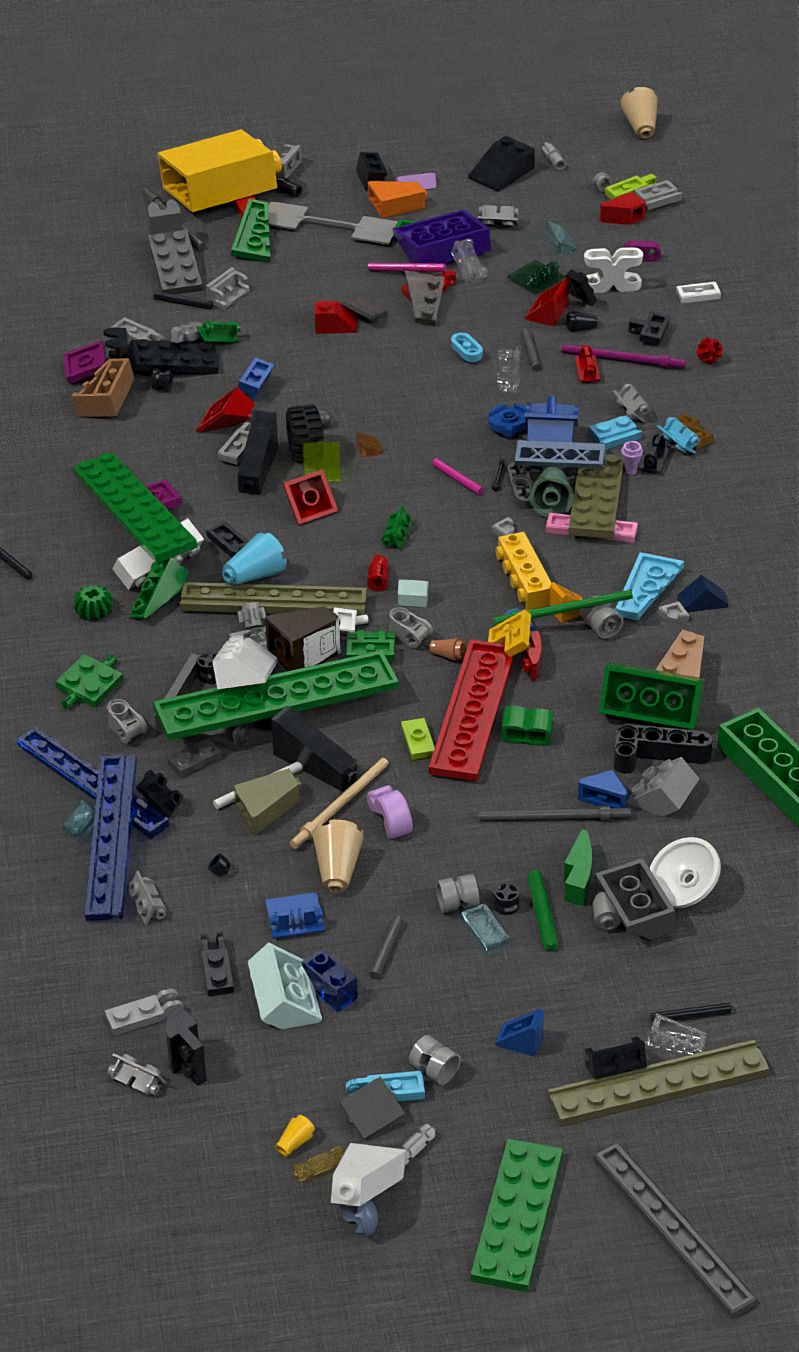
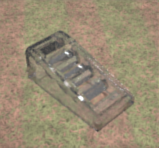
M656 1014L650 1026L645 1044L655 1048L696 1054L703 1051L707 1033ZM691 1039L696 1040L695 1044L690 1043Z

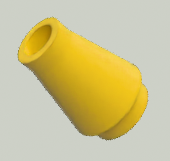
M303 1115L291 1118L275 1148L280 1154L288 1157L291 1152L313 1137L314 1125Z

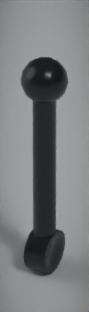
M500 459L495 483L491 486L493 491L500 489L499 481L505 466V459Z

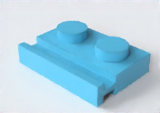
M627 415L589 426L590 436L597 443L605 444L606 450L623 445L628 441L642 439V431L637 430V426Z

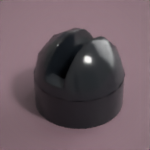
M221 853L217 854L208 865V870L217 876L226 875L230 868V862Z

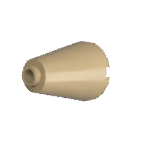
M637 87L634 88L635 91L630 93L628 91L623 95L620 103L621 109L637 137L648 139L655 133L658 98L652 89Z
M329 820V824L324 826L320 823L314 828L313 841L322 884L326 890L333 894H339L348 888L364 840L363 830L361 829L360 832L355 823L346 820Z

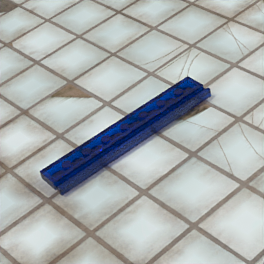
M133 753L132 756H125V754L100 756L84 914L86 921L112 920V917L124 918L137 770L136 753Z

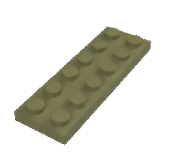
M606 455V464H603V469L578 468L568 535L614 538L624 467L623 456Z

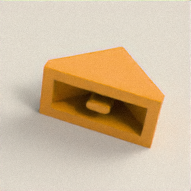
M552 582L550 585V606L583 599L578 594L555 582ZM581 609L554 614V616L561 623L581 616Z

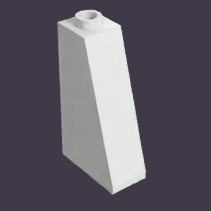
M350 1143L333 1174L331 1203L361 1206L402 1180L404 1177L406 1150Z

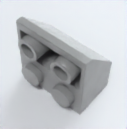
M682 757L672 761L668 759L660 766L655 768L651 766L643 772L642 780L632 788V795L627 802L633 807L663 817L681 808L698 782L699 777Z

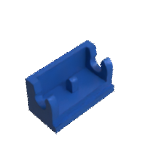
M255 357L240 379L238 388L244 394L245 392L249 393L252 402L256 398L257 391L260 390L263 383L270 377L274 364Z

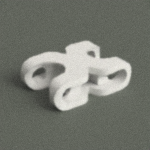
M605 248L590 249L585 252L584 261L586 265L591 268L600 269L597 273L586 275L589 279V285L594 290L593 293H605L610 290L612 285H615L616 289L620 292L637 291L641 288L642 280L637 273L626 272L628 268L639 266L642 263L643 252L639 248H619L613 256Z

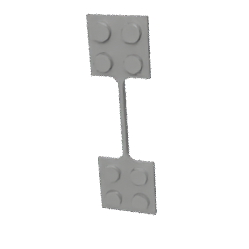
M272 201L268 206L269 227L274 226L287 230H296L302 221L347 227L355 230L351 239L362 242H374L380 245L390 244L394 237L392 228L398 222L363 216L359 224L304 216L308 210V207Z

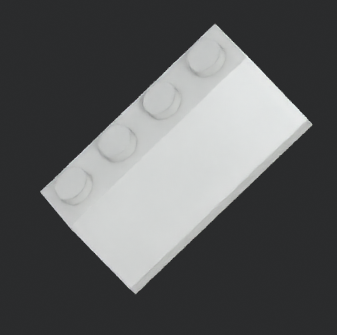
M241 635L230 637L229 641H226L213 660L217 689L265 683L278 662L277 657L251 638L243 639Z

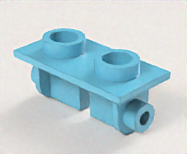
M669 417L664 428L659 425L657 426L664 432L663 435L667 440L677 442L675 446L684 453L687 451L694 454L697 453L692 448L699 443L698 435L677 418Z

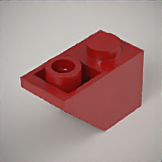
M629 192L600 204V222L631 225L645 219L646 202L634 193Z

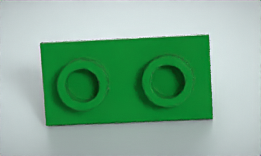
M207 321L203 326H197V330L205 342H239L236 334L240 332L241 325L236 321L224 322V324L222 322Z
M403 505L400 506L398 512L391 514L389 517L387 530H385L381 538L382 544L386 547L397 545L398 549L401 550L406 540L412 520Z

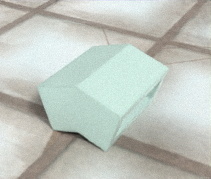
M400 579L398 584V605L427 607L429 581Z

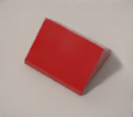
M565 278L539 295L526 314L525 319L555 326L568 306L569 280Z

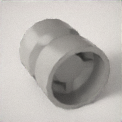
M610 603L580 610L582 619L603 639L613 637L623 625L622 616L615 608H612Z
M473 874L458 876L457 881H454L452 878L436 881L437 897L442 913L457 911L459 906H462L463 909L479 907L478 886Z
M430 1035L420 1038L409 1055V1064L418 1071L426 1073L430 1079L439 1085H444L453 1078L461 1062L459 1054L448 1047H443L441 1042Z

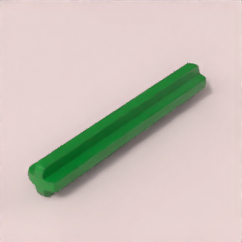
M530 870L527 879L543 947L546 951H555L558 948V941L542 874L539 870Z

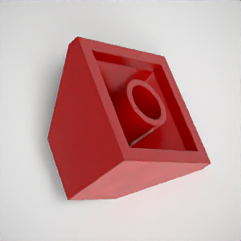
M326 300L315 302V333H357L356 312L342 305L341 302Z
M236 387L209 407L196 431L201 433L232 427L241 421L244 423L252 416L251 410L255 404Z
M323 469L282 483L297 525L338 511Z

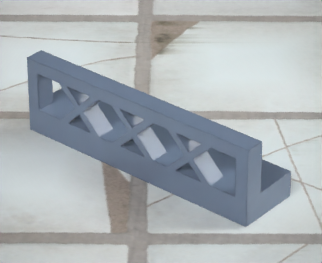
M518 440L515 465L603 469V464H606L607 459L606 445L600 443Z

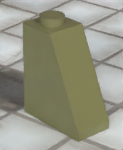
M288 768L234 785L235 804L253 835L260 833L299 803V791L302 790L301 782L297 776L294 777Z

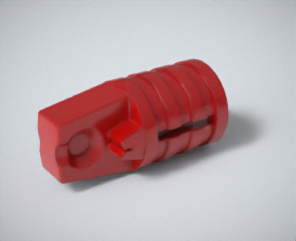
M376 553L368 567L367 586L369 589L379 592L387 588L389 568L387 558Z

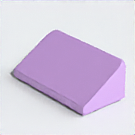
M434 173L394 178L395 182H418L423 189L436 188Z

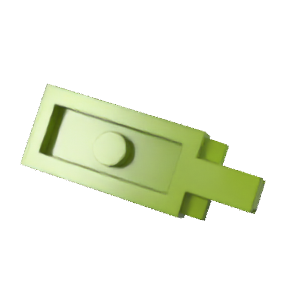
M653 174L641 178L636 175L606 187L605 195L612 200L629 192L634 193L636 189L656 184L657 178Z

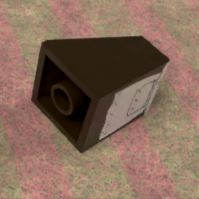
M325 606L273 614L265 617L267 650L277 657L278 663L287 671L318 665L340 654V619L336 613H332Z

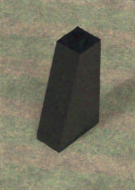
M258 410L254 412L238 471V490L240 493L261 494L278 449L276 412Z
M286 706L271 719L273 755L290 764L295 762L301 763L304 772L341 792L356 781L358 776L357 760L292 708Z

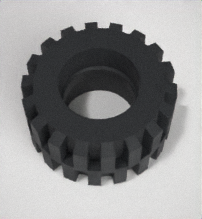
M315 404L289 407L286 412V430L293 459L297 462L322 458L324 454V435L317 407Z

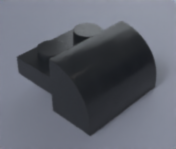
M180 1007L168 1017L165 1024L169 1067L173 1074L181 1070L187 1079L191 1078L199 1086L207 1081L204 1047L199 1041L197 1022L183 1007Z

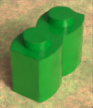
M519 706L505 707L501 740L513 744L526 742L536 746L550 745L553 712L539 708L528 710Z

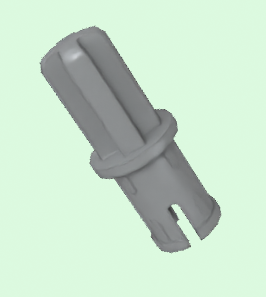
M544 143L542 151L546 155L547 161L552 163L556 170H563L566 167V161L561 157L560 151L555 149L552 144Z

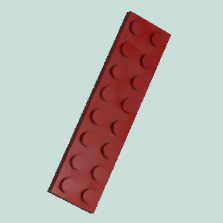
M470 639L431 758L429 774L471 781L478 780L515 655L510 657L504 652L505 644Z

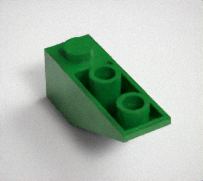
M172 558L159 563L153 562L148 577L142 584V590L132 606L129 618L145 619L181 591L189 571Z

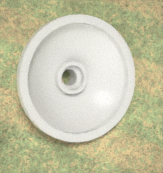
M688 837L676 840L664 847L656 855L649 869L673 908H685L698 903L712 891L720 875L721 862L717 851L710 843L700 838Z

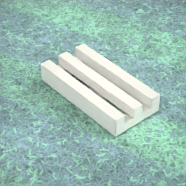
M716 282L676 287V293L681 304L721 299V292Z

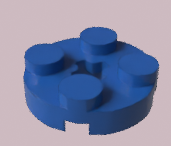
M503 404L493 408L489 412V428L495 432L503 433L504 437L515 436L516 433L528 428L524 417L526 407L514 404V407L507 408V404Z

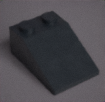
M504 136L491 145L470 172L468 179L498 192L535 168V148L509 136Z

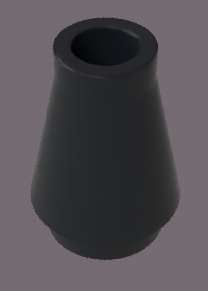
M574 310L567 313V329L576 331L597 327V315Z

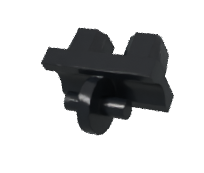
M149 770L144 774V778L136 787L144 796L141 804L144 807L152 805L167 819L172 815L175 808L179 806L183 795L178 790L171 791L166 786L167 778L162 773L155 774L152 770Z

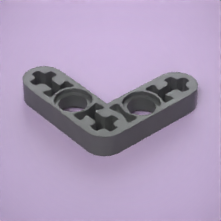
M511 462L507 466L508 482L515 505L518 508L530 509L533 507L529 501V493L532 487L531 481L537 480L548 466L515 465V462ZM560 467L567 476L570 467Z

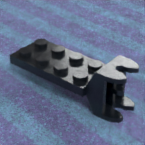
M120 327L107 328L103 332L104 336L116 338L105 341L106 347L114 349L109 351V359L129 358L132 371L134 368L135 371H154L157 368L161 371L172 370L173 372L218 374L219 364L215 343L188 341L175 343L167 340L154 341L146 339L131 340L127 329Z

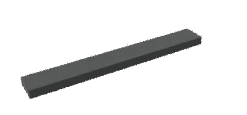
M618 1143L594 1154V1162L731 1319L756 1305V1299Z

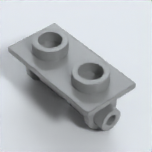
M483 205V207H479V215H482V217L478 216V220L485 226L502 223V226L513 227V224H518L517 218H514V216H518V209L515 206H501L500 213H497V206Z
M625 384L620 393L613 390L618 397L616 401L623 408H627L626 414L633 420L639 419L645 423L646 421L642 416L649 412V405L640 396L635 387L631 384Z
M136 871L133 881L129 884V895L132 897L144 924L148 925L150 918H164L166 907L161 898H157L159 894L153 881L147 877L142 878L139 871Z
M115 1053L112 1054L117 1062L108 1069L111 1079L129 1086L134 1077L136 1079L131 1087L147 1096L151 1094L155 1096L158 1093L159 1082L166 1085L167 1082L160 1076L161 1071L149 1064L143 1067L138 1064L139 1061L128 1054H124L123 1057Z

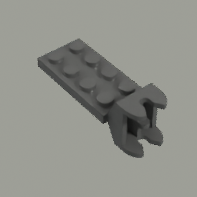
M169 199L166 204L167 209L161 210L158 204L151 202L148 206V242L162 292L178 294L203 290L187 229L183 230L178 203Z

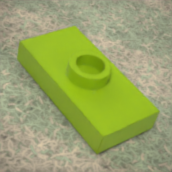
M425 718L402 721L401 730L411 759L418 760L432 757L435 747Z

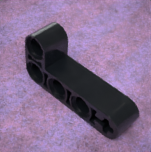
M624 724L617 729L614 769L622 774L631 773L636 768L637 758L663 761L670 759L672 761L682 757L686 763L705 764L711 759L713 738L704 731Z

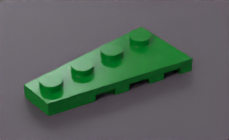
M249 199L231 249V256L270 263L268 202Z

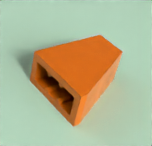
M368 182V199L381 218L425 208L427 192L418 182Z

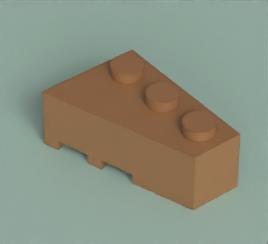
M129 358L108 359L94 373L95 377L90 382L86 381L83 384V389L78 394L74 392L71 395L77 417L117 416L135 380Z
M682 629L655 670L700 677L704 636Z

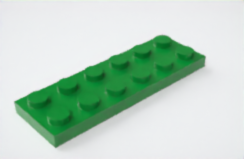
M507 1139L471 1271V1282L523 1292L529 1291L563 1156V1148Z

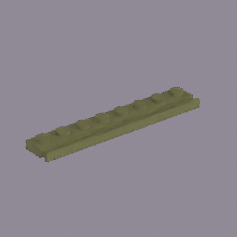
M184 582L180 611L237 612L242 611V604L259 602V607H264L265 612L269 614L325 606L332 613L334 607L357 610L356 616L365 615L367 588Z
M754 1039L647 1065L646 1068L551 1088L548 1089V1098L551 1100L552 1108L561 1127L769 1076V1067L760 1049L757 1048Z

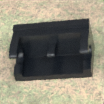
M360 152L356 171L364 189L368 190V182L384 181L385 176H387V170L378 153Z
M637 1036L631 1038L633 1043L595 1052L591 1047L586 1048L585 1053L589 1057V1060L585 1061L586 1068L594 1079L646 1068L647 1060L644 1041L640 1040Z

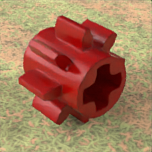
M707 337L697 345V356L704 363L709 362V364H713L718 361L719 357H722L723 348L716 339L711 340L710 337Z

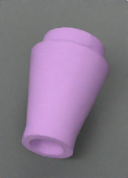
M628 441L622 447L621 452L625 472L633 475L638 472L643 448L636 441Z

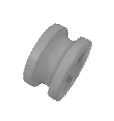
M604 172L598 173L593 179V186L600 192H605V188L612 185V178Z

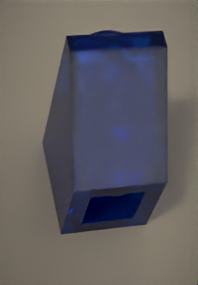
M321 948L302 961V966L319 997L336 1012L341 1011L358 999L357 977Z

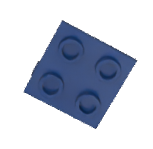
M316 892L265 900L273 939L325 931L322 920V908L319 907Z

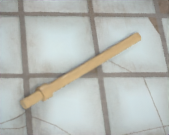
M381 758L312 822H307L301 827L300 833L290 841V846L297 849L307 839L311 840L314 828L320 823L322 825L326 823L389 765L388 760Z

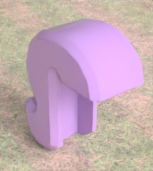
M387 785L368 792L367 802L372 812L383 815L389 839L411 833L413 829L411 813L407 801L400 791H393V788Z

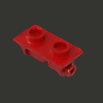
M583 345L579 350V355L574 356L580 382L601 381L595 354L592 355V348L590 346Z

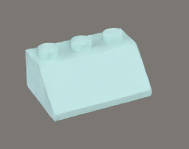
M268 942L248 961L250 977L253 982L262 1021L281 1030L321 1022L322 1016L307 961Z

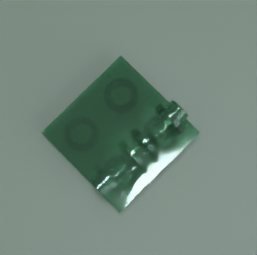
M534 260L507 275V277L532 292L538 293L564 278V275L558 272L560 264L557 261H551L544 265Z

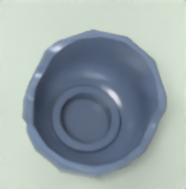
M371 1199L361 1206L339 1204L344 1220L348 1223H357L356 1234H364L365 1237H368L374 1233L378 1224V1211Z

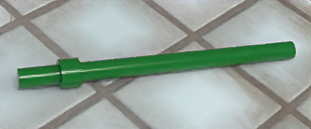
M631 589L527 611L531 614V619L633 599ZM521 609L511 611L512 614L493 617L495 626L521 612Z

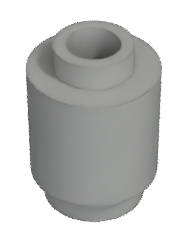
M605 892L598 893L593 901L595 925L602 930H612L619 926L621 919Z

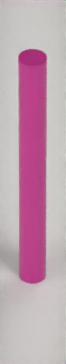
M369 263L368 270L445 272L446 264Z

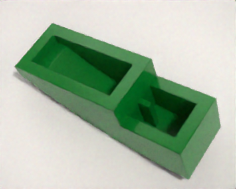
M584 829L581 830L564 862V881H566L564 901L580 906L585 905L589 895L592 873L591 842L587 830Z

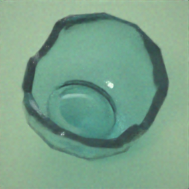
M81 798L72 814L63 824L62 829L71 836H81L89 832L96 819L94 806L84 798Z

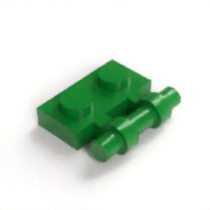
M364 630L348 632L347 658L382 650L388 662H394L395 632H385V630H378V632H364Z

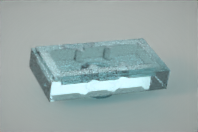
M485 903L462 912L463 921L485 952L509 944V936Z

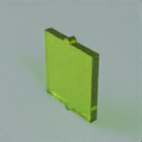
M320 440L319 443H303L304 475L323 469L327 481H340V442H323Z

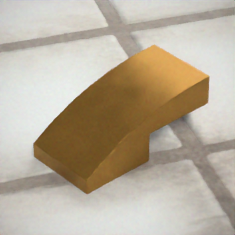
M688 414L677 417L681 423L698 435L699 443L693 448L699 449L714 442L713 434L700 428V421Z

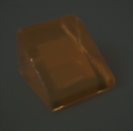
M356 433V445L362 457L383 453V449L376 437Z

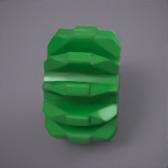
M99 584L95 586L88 585L87 588L80 587V591L75 593L74 609L80 618H87L88 621L91 619L98 621L100 617L107 618V614L112 612L113 597L111 592L107 590V587H100Z

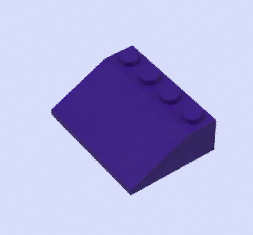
M464 209L392 228L410 263H440L447 265L451 261H462L466 257L480 256L484 252L491 251L489 228Z

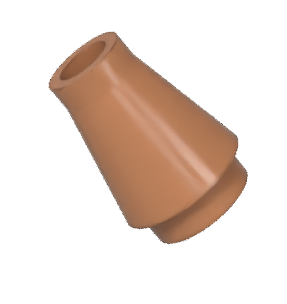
M460 638L432 640L430 643V653L453 661L463 660L466 653V643L461 641Z

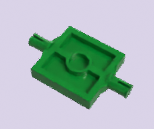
M85 654L79 658L56 681V688L68 695L61 702L63 708L69 709L77 701L95 708L123 680V674L111 668L117 662V658L114 655L112 657V654L103 662H99Z

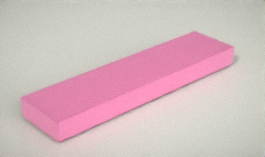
M549 513L546 533L568 535L571 515ZM616 520L614 538H588L635 543L638 523Z

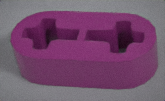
M628 241L623 246V248H639L643 252V262L656 261L661 255V247L655 241ZM650 249H654V253L651 254Z

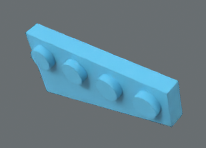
M640 552L623 590L632 589L633 599L619 601L615 609L623 618L638 620L684 568V561Z

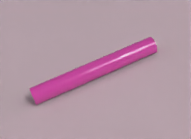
M438 458L433 460L432 465L477 495L483 493L484 488Z

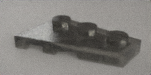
M405 270L404 277L405 281H407V290L411 299L415 323L435 326L445 277Z

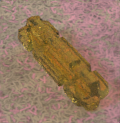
M339 1146L330 1150V1154L325 1152L306 1160V1164L301 1162L295 1165L293 1173L296 1179L302 1181L309 1178V1174L314 1176L333 1168V1164L339 1165L345 1153L344 1149Z

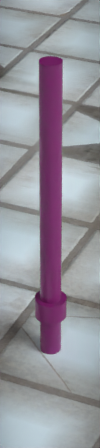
M563 344L562 353L579 355L581 346ZM592 348V355L595 354L596 357L659 365L661 368L686 367V360L673 359L666 355L658 357Z

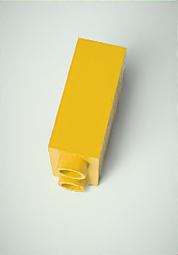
M242 129L157 152L163 189L192 212L276 189V174L282 170L278 153L275 150L271 151L263 145L260 139H254Z

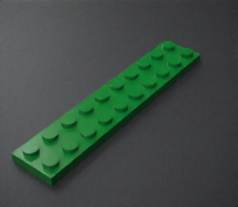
M113 452L101 454L98 458L80 462L79 465L73 466L75 476L155 563L198 548L197 540Z
M381 650L270 675L265 683L217 689L216 687L153 701V709L167 740L170 741L271 718L286 706L297 712L398 689L399 681Z

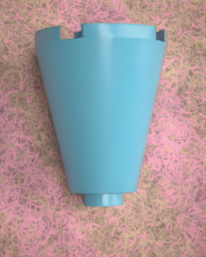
M263 532L256 534L223 566V578L232 585H238L282 573L286 569L287 564L286 558H282L281 552L284 551L282 545L270 533L263 534Z

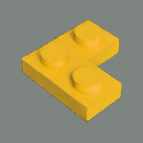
M524 609L489 629L488 642L505 644L504 652L510 657L523 652L529 647L531 614Z

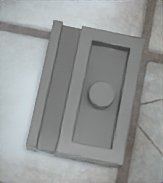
M668 180L634 190V194L646 202L648 210L682 200V192H678V189Z

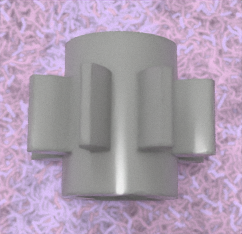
M259 602L242 604V611H237L239 623H244L245 628L262 626V620L266 617L265 608H260Z

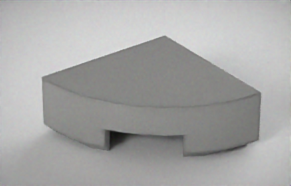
M507 517L492 525V532L498 537L514 534L512 519Z
M680 602L658 607V614L668 621L676 623L689 622V614Z

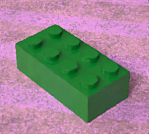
M609 662L605 666L598 713L694 730L698 726L705 678Z

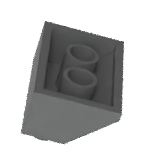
M643 858L595 873L597 881L628 931L651 940L675 932V909Z

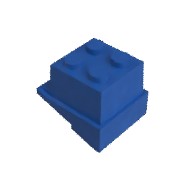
M554 396L548 397L547 404L527 403L524 417L526 424H528V441L573 442L574 428L578 426L579 405L556 404V397Z

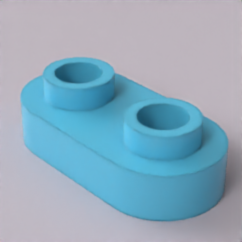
M456 333L451 337L452 349L469 363H475L482 359V346L469 334Z

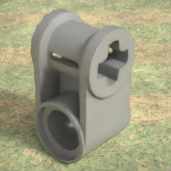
M401 607L390 611L389 632H395V638L404 642L409 647L417 648L424 638H429L433 635V628L427 620Z
M115 699L108 703V725L123 743L128 744L132 738L148 733V726L144 718L125 700Z

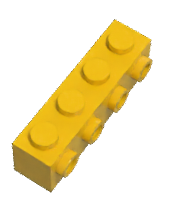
M525 532L498 537V547H495L496 557L502 561L504 573L509 575L512 588H516L519 601L523 602L527 610L550 606L551 581Z

